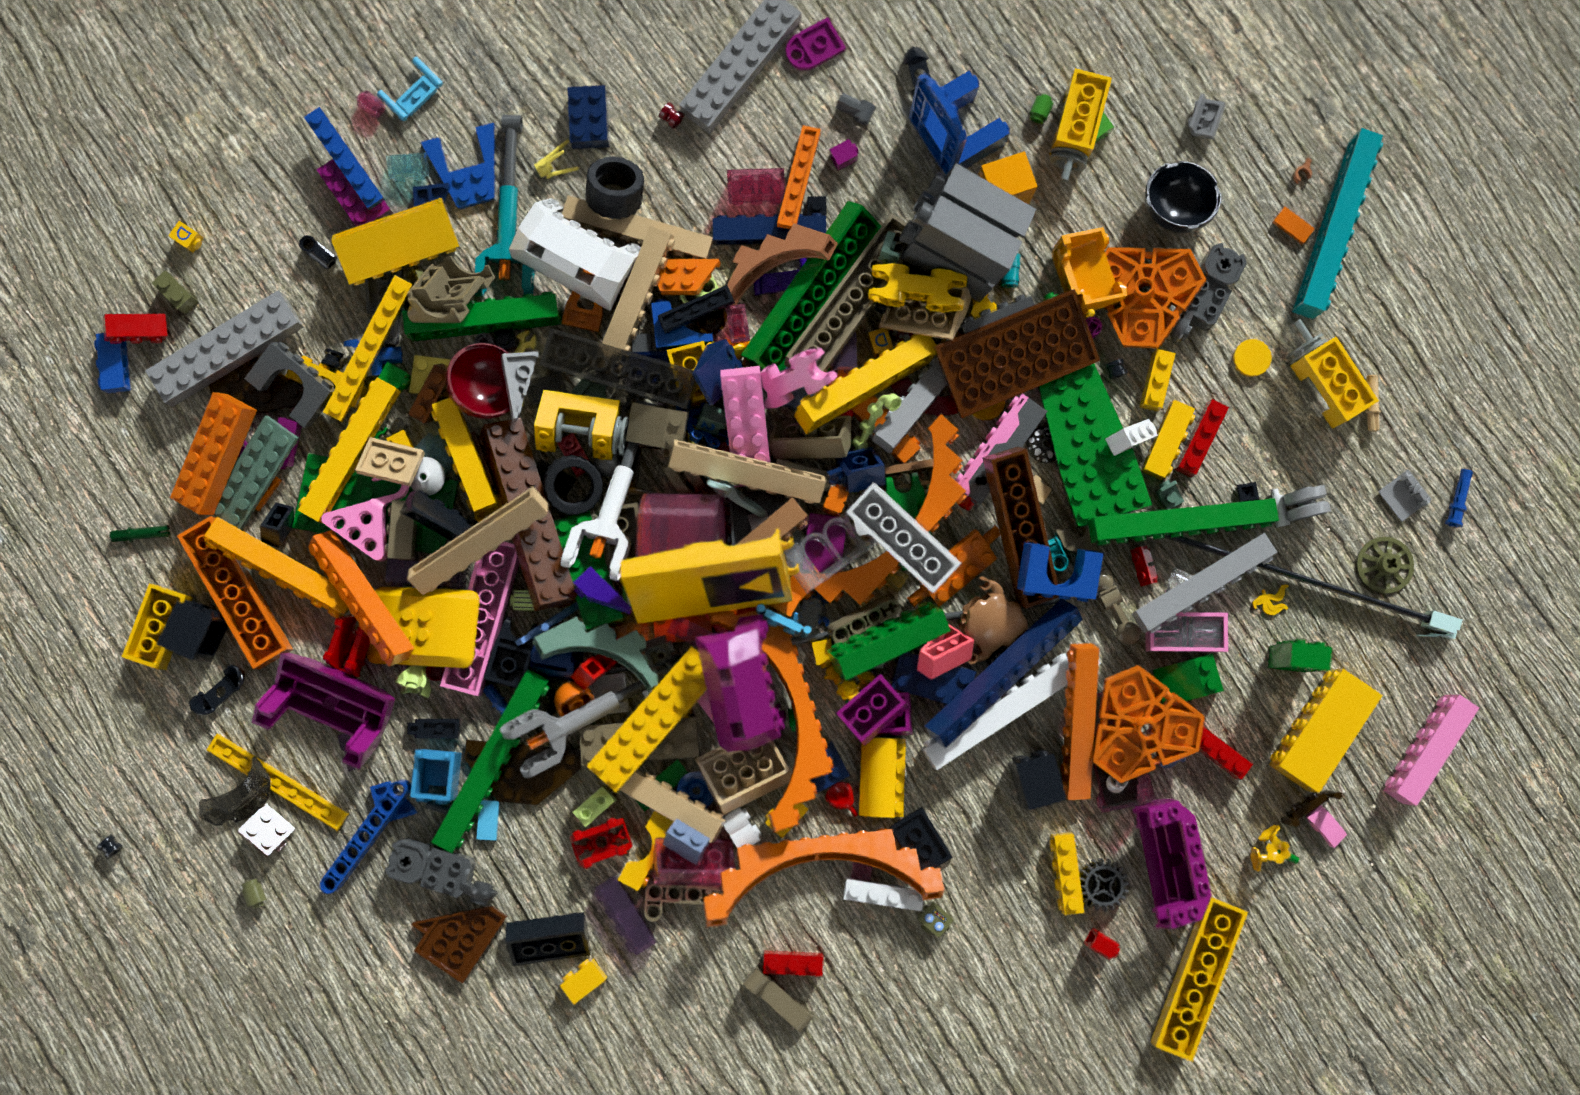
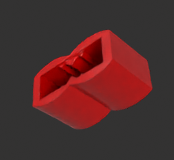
M1095 928L1090 930L1084 941L1085 946L1108 960L1115 959L1120 951L1118 942Z

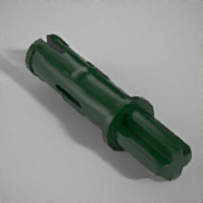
M169 525L146 528L128 527L125 530L111 531L109 537L111 542H133L140 539L170 537V531L161 532L170 530Z

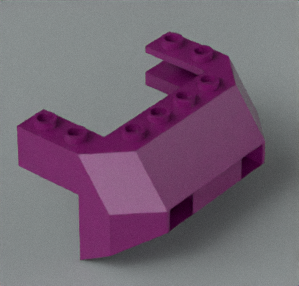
M762 614L739 617L734 632L695 637L718 743L727 752L757 748L780 738L781 732L785 728L786 712L782 710L781 703L777 704L774 709L775 693L774 690H770L771 674L766 670L768 665L767 655L763 654L762 644L766 639V632H768V624L766 620H763ZM728 668H731L734 685L729 684L726 670Z
M283 653L280 655L275 683L255 704L251 723L270 730L288 709L352 736L346 744L345 751H347V754L342 759V762L360 770L379 744L391 717L395 698L382 688L317 660L292 653Z
M1174 798L1134 803L1135 808L1132 811L1136 813L1138 822L1135 826L1136 829L1139 828L1155 906L1152 908V912L1156 913L1158 923L1155 924V927L1173 929L1202 920L1212 895L1196 816Z

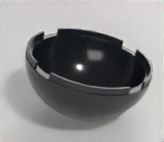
M1186 161L1166 163L1157 168L1147 182L1145 204L1148 213L1159 226L1171 232L1190 233L1202 229L1213 220L1219 211L1221 193L1217 185L1218 182L1209 171L1197 164Z

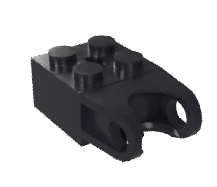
M507 616L494 643L484 679L517 689L526 671L530 668V656L534 646V638L517 646L515 641L519 638L512 635V617ZM533 623L532 628L529 631L537 627L538 624ZM509 661H512V665L514 666V668L510 671H507V668L504 665L505 663L508 664Z

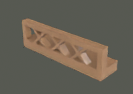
M934 459L886 466L885 477L890 476L895 480L894 487L896 490L911 488V483L905 484L899 480L901 476L906 473L911 475L912 472H918L919 476L924 470L932 473L933 470L931 469H933ZM952 472L950 475L955 479V474ZM919 478L922 486L931 483V478L928 481ZM879 486L884 492H886V488H884L883 486Z

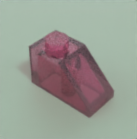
M745 303L726 307L731 344L750 341Z

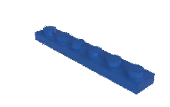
M318 107L304 117L368 210L383 202L385 199L322 109Z

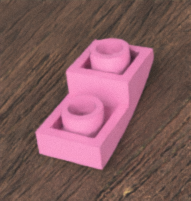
M1321 805L1313 809L1306 816L1313 829L1321 833L1330 847L1335 848L1347 835L1339 823Z

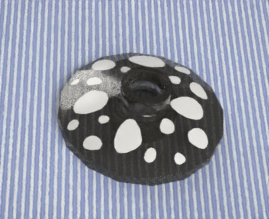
M1048 426L1038 427L1027 440L1028 453L1037 462L1052 463L1056 459ZM1044 441H1049L1050 446H1044Z

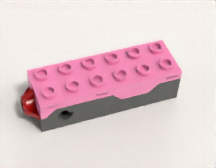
M1023 393L1019 398L1015 396L1007 407L1009 412H1004L997 421L996 425H998V428L993 427L986 436L985 440L988 442L986 444L982 442L974 453L977 456L975 460L971 458L963 468L965 474L962 475L960 473L956 478V481L967 490L964 493L967 497L959 504L966 511L971 510L972 507L977 509L990 493L982 457L1014 447H1022L1048 412ZM980 481L981 485L977 486L976 482Z

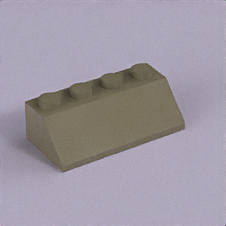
M838 416L807 435L796 418H779L768 440L773 459L846 457L851 446V416Z

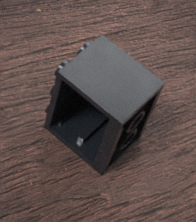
M186 599L184 602L177 601L156 645L192 661L212 662L229 626L221 612L209 609L208 605L195 601L191 602Z
M1038 750L1031 752L1030 757L1020 755L1013 757L1012 762H1008L1020 808L1030 811L1067 800L1053 753Z

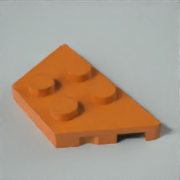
M668 259L665 268H661L659 273L660 281L658 288L661 295H699L703 286L711 279V273L716 267H720V260Z

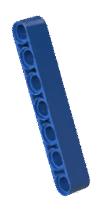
M402 779L393 782L321 879L320 888L324 893L330 894L342 888L410 795L411 783ZM398 785L403 787V794L398 792ZM387 800L392 804L391 810L386 807ZM375 816L380 818V825L375 823ZM364 832L369 835L368 841L363 837ZM352 848L357 850V857L352 854ZM341 863L346 866L345 872L341 870ZM330 879L335 883L334 888L329 884Z

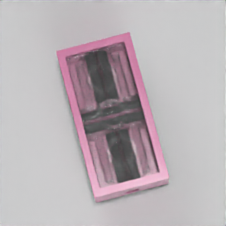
M1179 612L1176 614L1177 619L1168 624L1164 621L1160 624L1162 628L1152 634L1150 631L1145 633L1146 652H1228V613L1187 612L1184 614Z

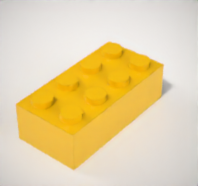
M149 583L122 657L158 670H167L173 652L156 645L176 602H184L185 599L192 602L193 597Z

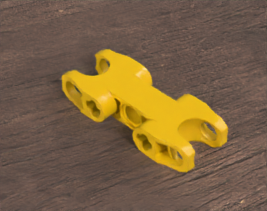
M895 263L877 264L872 267V276L884 279L888 284L883 288L869 289L868 299L886 306L902 307L905 305V299L926 301V308L930 311L944 313L963 310L964 300L953 297L948 293L952 288L966 287L967 276L946 269H933L930 276L909 274L910 269L908 266Z

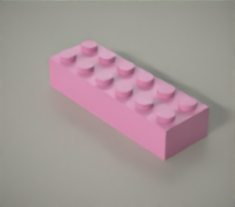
M760 366L721 370L730 453L770 462ZM739 484V486L734 487H744L745 485Z
M1460 694L1444 695L1439 698L1436 703L1437 708L1428 715L1424 728L1417 732V739L1406 749L1405 758L1398 762L1395 767L1396 772L1385 782L1386 787L1383 791L1402 804L1414 806L1419 804L1479 710L1478 706Z

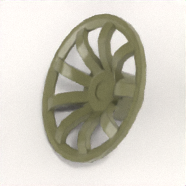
M1378 537L1368 541L1361 548L1357 557V571L1362 582L1371 590L1385 594L1394 593L1404 588L1411 580L1414 572V560L1408 547L1401 541L1392 537ZM1388 541L1386 553L1379 548L1377 542ZM1393 543L1402 548L1396 555L1392 554ZM1372 545L1379 557L1368 555L1365 552ZM1407 554L1409 564H1402L1400 557ZM1362 559L1376 562V565L1362 569ZM1400 569H1409L1405 580L1398 573ZM1378 570L1379 572L1369 582L1364 573ZM1383 575H1385V589L1375 586ZM1392 575L1399 583H1401L1400 585L1394 588H1391L1390 586V579Z

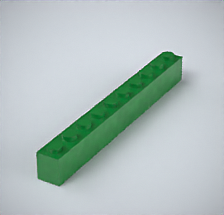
M1274 498L1093 517L1088 520L1091 543H1098V546L1109 545L1110 541H1116L1117 544L1127 543L1128 539H1135V542L1147 540V537H1153V540L1164 539L1165 535L1177 538L1182 537L1184 533H1189V536L1200 535L1203 531H1207V534H1214L1222 529H1225V532H1233L1240 527H1243V530H1251L1255 528L1254 526L1259 525L1261 528L1272 527V523L1279 521Z
M529 669L526 671L433 838V844L450 853H453L455 848L460 849L465 840L462 838V835L465 831L469 833L474 824L471 819L474 814L479 815L484 806L480 804L483 798L487 799L493 790L490 787L493 780L495 782L498 781L502 773L499 770L501 765L508 763L511 754H509L511 747L516 748L521 737L505 739L500 732L501 727L532 709H538L540 704L537 701L540 695L544 697L549 689V686H547L548 679Z

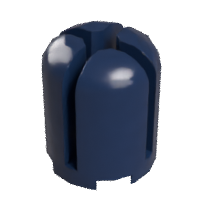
M533 646L530 666L532 671L540 676L574 681L571 676L579 668L580 662L583 663L584 652L561 653L542 660L535 646Z

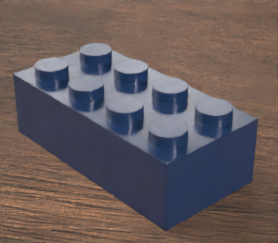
M905 652L898 656L891 686L897 691L908 692L911 695L948 704L974 680L976 671L957 666L930 679L917 670L919 655Z

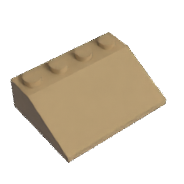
M968 287L950 289L948 293L951 296L964 300V307L962 311L944 313L928 310L926 308V301L905 299V305L902 307L888 306L885 314L882 315L879 327L953 340L967 314L972 297Z
M774 741L751 750L727 752L722 747H718L695 758L722 815L789 783L791 778V771Z

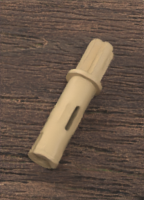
M1367 375V383L1379 400L1378 375ZM1379 401L1365 411L1368 420V431L1376 432L1380 429L1379 414L1381 410H1379Z

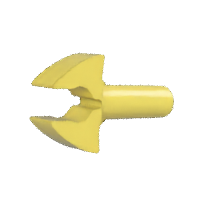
M527 330L518 334L516 338L520 340V344L513 353L524 352L526 348L534 350L536 335L534 334L531 340L526 342L525 338L529 335L530 331Z

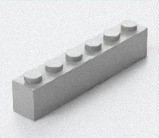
M937 356L930 362L931 368L928 371L924 369L918 377L920 381L917 384L913 383L907 390L909 394L906 397L902 396L900 398L902 401L901 406L895 411H889L884 418L886 419L884 424L879 423L873 431L875 435L872 441L889 454H891L947 386Z

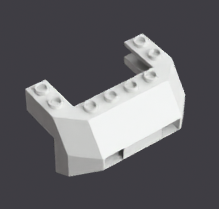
M549 198V200L535 202L514 236L509 248L511 257L611 311L625 279L630 276L641 247L632 243L618 248L614 246V242L611 240L601 239L597 237L598 234L596 232L581 228L578 222L564 219V215L559 213L564 208L559 206V202ZM579 267H581V268L585 269L586 271H588V272L594 274L595 276L593 277V276H591V275L585 273L584 271L580 270Z

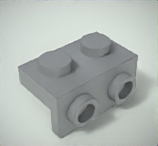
M1200 94L1199 100H1196L1194 104L1193 117H1190L1188 121V128L1192 136L1209 139L1215 138L1226 106L1225 102L1206 99L1204 94Z

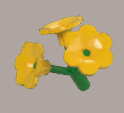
M1272 825L1258 837L1259 841L1265 842L1268 839L1271 841V843L1266 845L1267 855H1260V851L1256 847L1251 848L1250 859L1253 869L1257 872L1261 871L1262 863L1268 862V860L1275 861L1278 864H1282L1284 860L1294 864L1299 862V857L1290 853L1289 844L1285 841L1282 842L1276 836L1280 830L1279 825Z

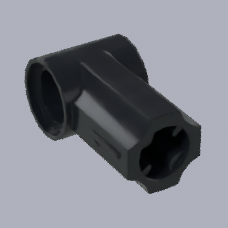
M305 235L299 241L300 248L326 270L332 268L338 258L314 237ZM314 242L313 248L306 249L307 243Z

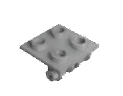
M1409 469L1378 491L1401 522L1422 506L1428 505L1430 500H1432Z

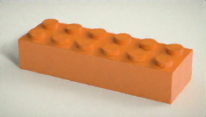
M212 393L171 493V499L199 515H214L257 412L256 409L228 394Z

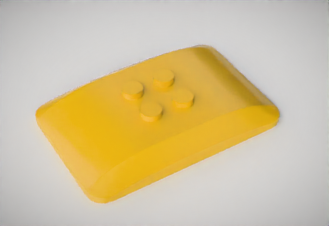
M380 587L376 589L375 592L414 647L408 660L395 665L468 668L472 665L480 603L479 595L475 591L435 589L422 595L416 588ZM370 642L367 651L368 660L375 664H387L381 658L376 647Z

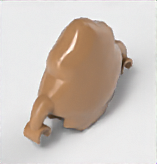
M985 577L979 578L986 581L985 585H978V587L983 590L991 588L992 592H988L982 598L974 597L963 606L960 616L959 629L965 635L972 638L974 644L981 650L978 655L972 652L971 660L967 661L969 664L989 659L992 653L1001 646L1010 647L1028 628L1027 619L1023 615L1018 602L1008 601L1003 594L1000 584Z

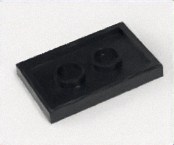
M923 807L889 826L893 830V835L901 848L916 849L920 870L927 867L935 869L953 858Z

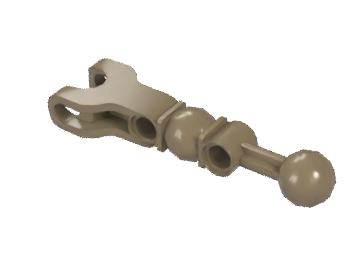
M1088 525L1082 527L1083 535L1080 538L1071 537L1064 528L1055 530V535L1059 537L1063 550L1066 553L1077 556V549L1098 551L1096 543H1091ZM1102 560L1097 597L1104 610L1110 609L1118 625L1116 629L1117 639L1124 645L1135 644L1140 638V629L1136 623L1128 621L1120 606L1123 598L1116 585L1113 586V576L1105 570L1107 567Z

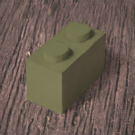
M166 270L152 282L169 302L185 315L199 302Z

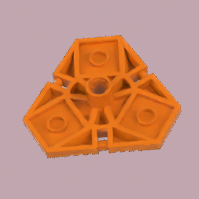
M1108 247L1105 254L1115 282H1122L1127 287L1128 296L1123 301L1106 306L1104 309H1107V315L1123 347L1159 349L1180 320V314L1187 310L1188 306L1207 282L1206 277L1191 249L1153 248V252H1146L1145 248ZM1152 259V264H1145V260ZM1144 286L1150 287V290L1148 292L1140 291V289ZM1120 303L1121 307L1115 309L1114 306ZM1171 305L1176 307L1174 311L1169 309Z
M1137 665L1104 679L1099 711L1101 719L1100 723H1097L1092 761L1120 783L1126 782L1155 770V765L1161 763L1165 766L1199 752L1205 716L1177 694L1171 693L1168 687ZM1163 697L1166 698V700L1163 702V704H1161V703H1160L1161 699H1162ZM1108 719H1114L1113 724H1108ZM1145 724H1149V728L1141 732V728ZM1157 752L1158 756L1152 758L1151 754Z

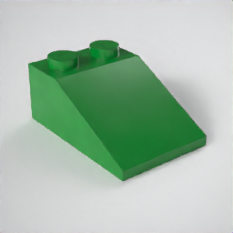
M1213 653L1152 670L1157 680L1168 687L1171 693L1174 692L1184 701L1224 691ZM1164 697L1161 699L1162 704L1166 700Z

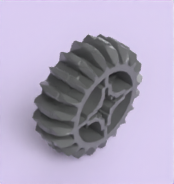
M1102 858L1098 859V864L1093 859L1091 860L1092 867L1086 863L1084 866L1087 871L1082 869L1079 871L1084 874L1083 877H1080V881H1082V896L1085 895L1083 903L1089 901L1087 905L1089 908L1094 906V909L1099 911L1100 907H1102L1104 912L1107 911V905L1111 910H1114V903L1117 906H1121L1118 900H1126V897L1122 894L1123 892L1129 893V890L1125 889L1124 886L1130 885L1128 881H1123L1128 877L1127 874H1121L1124 868H1117V862H1113L1111 865L1110 859H1106L1105 864ZM1100 869H1109L1112 871V873L1110 875L1107 874L1106 876L1101 877L1099 874L1096 873V871ZM1090 876H1092L1094 885L1089 892L1088 881ZM1116 878V879H1117V889H1116V892L1114 893V892L1112 891L1111 886H1112V883L1115 881L1114 879ZM1099 880H1101V881L1107 883V884H1105V885H1106L1105 888H1106L1107 890H1105V889H1103V888H1101V887L1099 888V886H1101V885H1099V883H1100ZM1100 893H1105L1109 899L1100 901L1095 900L1093 897Z

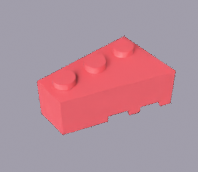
M949 625L950 632L927 642L920 650L917 670L926 677L933 679L971 660L974 640Z

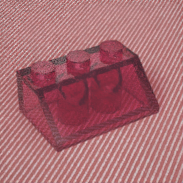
M784 168L727 170L728 201L732 205L740 206L744 203L761 205L762 202L780 204L783 202L785 195Z

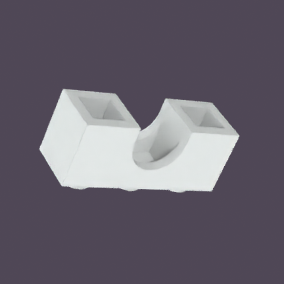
M1147 419L1126 427L1105 440L1115 456L1130 448L1140 446L1158 435L1154 424Z

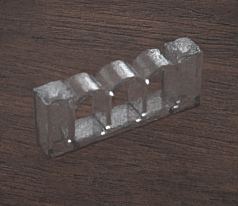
M845 512L843 518L829 520L824 525L821 534L811 533L802 540L801 545L798 542L795 543L792 548L784 550V554L789 568H795L799 564V572L794 576L808 594L880 543L873 537L864 543L851 525L849 515ZM830 526H842L858 548L842 558L827 537V529ZM811 540L820 541L836 561L835 564L822 573H819L805 552V544Z

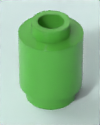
M1046 94L1036 96L1030 111L1031 121L1043 124L1047 120L1054 104L1050 96Z

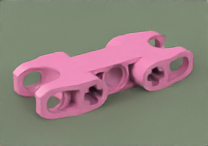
M822 348L805 350L789 359L792 367L783 371H779L776 364H772L760 372L762 388L765 389L768 398L764 400V409L778 408L789 403L795 398L792 391L804 387L808 395L818 392L837 377L835 371L823 372L817 367L816 360L824 354Z

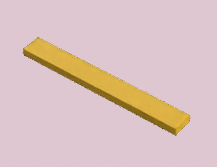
M219 733L215 735L206 751L336 831L340 830L349 813Z

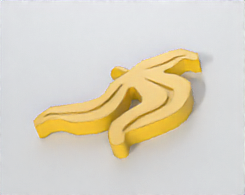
M1286 584L1281 585L1275 595L1266 594L1265 589H1262V595L1252 602L1253 608L1257 609L1256 606L1262 604L1263 612L1268 615H1276L1283 609L1287 610L1288 607L1285 604L1273 605L1270 600L1281 601L1285 596V589L1289 586Z

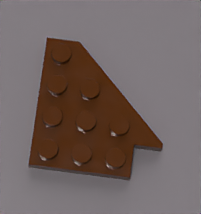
M490 905L414 921L411 925L425 934L414 951L463 984L508 916Z

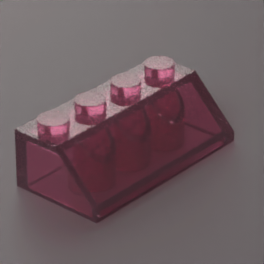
M655 838L653 881L656 885L721 886V872L727 869H735L733 842L730 839H716L712 843L709 842L705 853L695 865L662 845L664 838Z

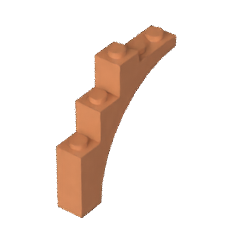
M793 224L785 240L767 234L759 251L741 245L733 260L737 267L727 284L735 301V304H732V306L736 307L749 287L763 274L776 266L801 258L830 260L838 243L829 234Z

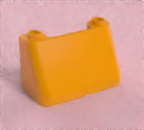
M1104 227L1062 235L1052 249L1053 262L1063 291L1075 289L1084 315L1089 309L1096 311L1123 301L1128 296L1127 287L1122 282H1115L1104 250L1109 244V236L1105 233Z

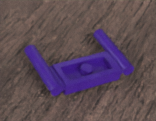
M807 258L799 259L800 268H802ZM799 270L763 274L753 283L755 296L785 292Z

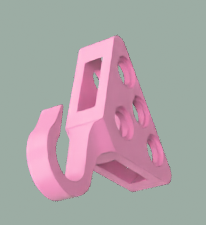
M373 478V479H372V481H374V482L381 480V479H377V478ZM402 485L401 489L392 495L374 498L367 502L324 513L321 520L325 525L368 556L383 562L387 559L385 554V545L387 543L386 507L392 503V500L404 498L409 491V486ZM371 515V522L365 525V516ZM343 519L344 526L338 529L337 522ZM358 530L360 537L357 540H353L352 534ZM374 541L376 547L373 551H369L368 544Z

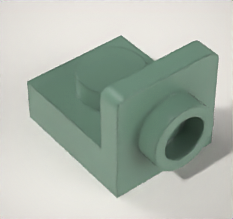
M890 231L886 234L878 259L886 264H897L900 253L893 251L896 245V241H893L895 233Z
M1167 480L1159 484L1160 489L1155 491L1165 510L1184 502L1175 485L1177 484L1176 480L1171 483Z

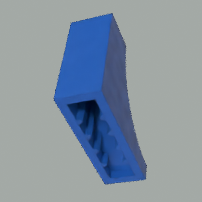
M658 299L651 303L657 351H666L704 341L705 346L707 343L713 342L712 333L695 332L686 326L665 334L658 315L671 310V302L666 299Z

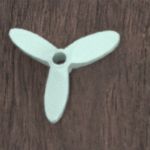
M704 476L709 480L707 485L714 488L713 490L724 498L728 497L739 506L744 507L759 517L763 518L766 515V512L758 504L735 488L734 485L729 484L728 481H714L708 476Z

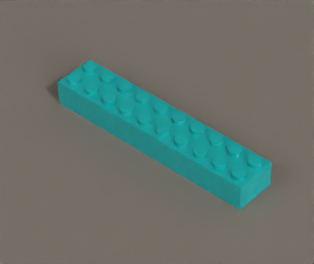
M1361 128L1348 142L1292 309L1293 313L1314 319L1324 311H1327L1330 306L1331 300H1329V297L1336 288L1337 282H1335V279L1342 270L1343 265H1341V261L1347 255L1349 248L1346 246L1348 240L1350 241L1353 237L1354 230L1352 228L1359 219L1360 212L1358 210L1365 201L1366 195L1364 192L1371 183L1372 177H1370V174L1377 165V153L1379 154L1383 147L1381 142L1383 135Z

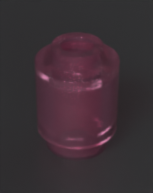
M368 90L360 92L356 98L357 106L372 117L379 118L385 111L386 106L383 104V101Z

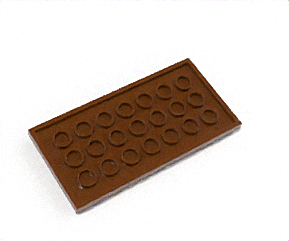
M1075 289L954 337L953 340H947L933 346L960 418L967 417L1100 361Z

